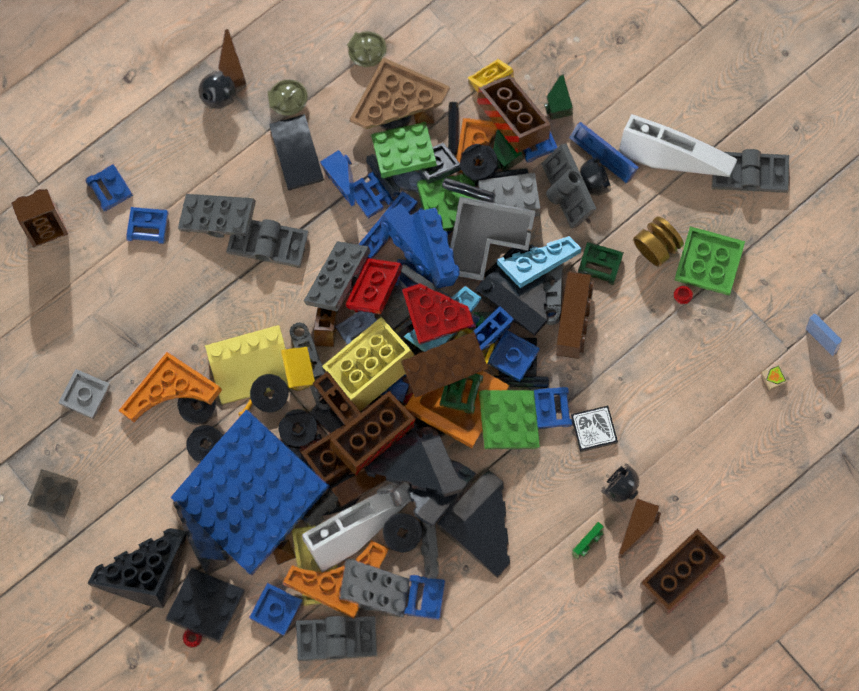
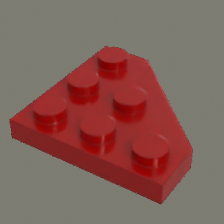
M421 283L402 289L420 345L475 326L468 306Z

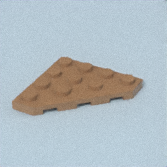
M383 57L350 117V122L362 128L370 129L441 106L450 91V86Z

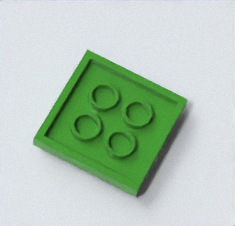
M426 122L371 134L382 178L437 166Z
M464 174L444 177L430 184L426 180L417 181L422 209L436 208L438 214L442 217L443 230L453 231L460 197L475 198L444 189L442 186L443 180L449 178L474 187L475 183Z
M690 226L674 281L730 296L745 241Z
M482 390L479 392L485 449L540 448L534 391Z

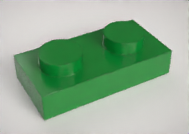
M597 522L572 550V555L575 558L579 559L581 555L585 557L591 550L589 546L594 541L597 543L604 536V526L600 522Z

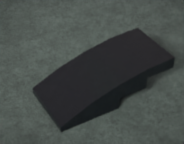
M305 114L269 124L288 191L324 181Z

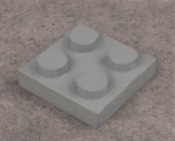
M75 369L58 403L94 419L111 385Z

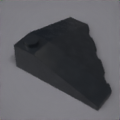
M530 244L528 250H522L520 254L529 252L535 246ZM499 267L490 273L475 289L483 302L495 310L499 307L503 308L514 319L513 322L534 336L548 322V315L544 313V306L547 305V292L544 291L543 283H546V273L520 288Z
M433 426L414 430L400 438L364 468L368 476L375 478L376 474L386 476V481L401 484V481L411 483L412 488L425 492L427 488L437 490V495L443 497L463 491L443 442Z
M450 459L463 488L462 492L443 497L437 495V490L427 488L425 492L412 488V484L409 483L410 487L407 489L410 502H415V517L431 528L466 493L476 475L474 471L460 462Z
M488 470L447 511L437 523L440 531L498 578L510 564V555H507V544H509L508 530L505 528L504 519L506 517V506L502 495L504 483Z
M177 501L173 502L184 531L188 536L189 543L206 574L209 575L228 566L227 559H229L226 550L221 549L219 544Z
M166 529L163 531L164 536L154 541L152 537L138 544L139 549L130 554L128 551H125L115 556V561L105 567L103 564L96 566L88 581V585L147 606L164 608L173 587L187 534L184 530Z

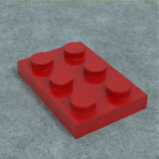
M368 258L345 304L347 308L381 314L403 268L401 263Z

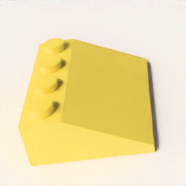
M380 317L322 367L331 374L353 404L361 411L405 374L401 361L415 355Z
M279 325L205 345L215 384L222 389L219 394L222 405L249 398L252 383L264 374H273L281 377L288 387L281 350L286 349ZM266 388V392H265V393L270 392V391H274V390H270V388Z

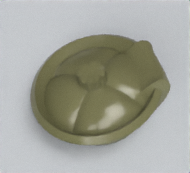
M371 31L355 32L347 44L350 59L362 67H372L379 64L387 51L385 40L379 34Z
M292 79L279 81L270 91H267L269 107L281 115L297 114L305 107L308 100L306 88L300 82Z

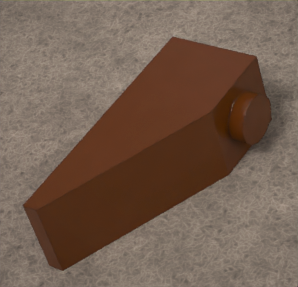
M226 29L218 69L224 72L222 74L226 77L229 76L235 88L247 83L229 29Z
M317 307L314 326L315 346L334 347L338 311Z
M328 371L313 382L314 388L345 426L361 414Z
M364 470L333 488L331 493L341 509L386 482V476L376 474L374 478L368 476Z
M640 499L636 500L618 558L622 559L653 529L654 523H659L661 512H658V505Z

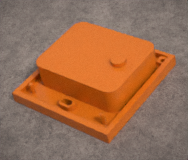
M485 371L476 373L484 378L483 382L479 385L474 403V414L440 406L439 403L444 387L416 398L413 394L405 408L413 416L466 446L473 448L483 431L479 392L482 390H507L509 385ZM467 380L461 403H467L473 382L471 380Z

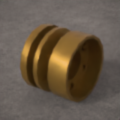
M656 216L651 223L647 224L648 231L643 229L633 237L634 245L638 251L656 267H661L669 260V253L675 254L677 249H681L684 246L683 239L677 230L660 216Z

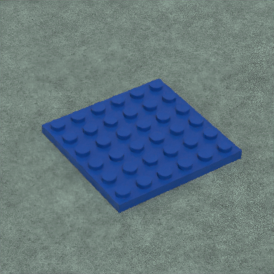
M245 410L170 498L174 502L177 501L250 575H253L329 488V485L250 411Z

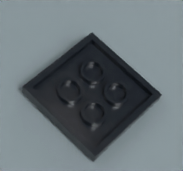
M191 568L166 617V621L220 644L245 590Z

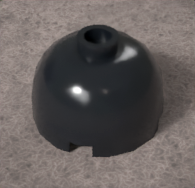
M214 71L206 75L201 80L198 88L201 101L212 109H222L232 104L233 97L236 96V89L232 79L229 76L223 75L222 73L224 72Z
M594 157L585 162L579 172L589 193L598 196L610 192L611 188L607 187L610 186V181L604 166L599 167L597 162L600 159Z
M625 463V468L620 466L606 481L609 483L607 488L603 486L601 490L606 497L614 502L619 503L628 499L633 500L639 493L637 490L639 487V476L630 465Z

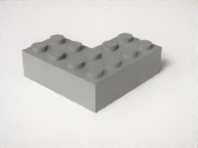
M460 197L450 246L454 253L455 265L459 267V276L483 281L490 243L528 250L531 231H527V229L532 230L535 211Z

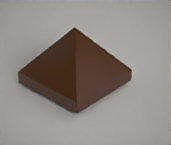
M432 109L414 114L415 124L426 122V125L434 124Z
M289 540L281 542L273 551L277 565L296 558Z

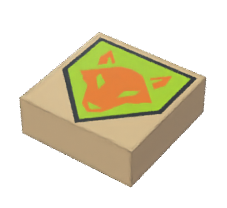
M780 365L761 372L769 391L787 383Z

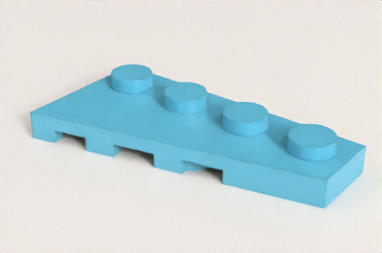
M568 236L547 243L545 247H534L529 252L523 254L518 252L512 254L510 258L504 259L503 257L497 259V265L521 288L580 254L581 247Z
M466 286L451 297V299L468 306L470 312L473 311L482 299ZM415 330L407 333L404 337L425 352L449 342L455 333L421 345L418 342Z

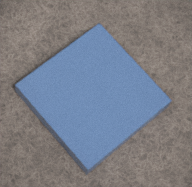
M814 313L809 318L806 330L834 356L838 352L842 339Z

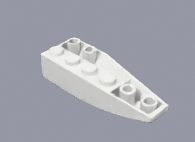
M631 114L623 131L619 152L629 160L657 169L730 177L737 162L736 158L698 139Z
M405 481L357 503L302 534L304 543L322 572L356 554L384 527V523L389 517L399 513L410 502L407 493L408 486Z

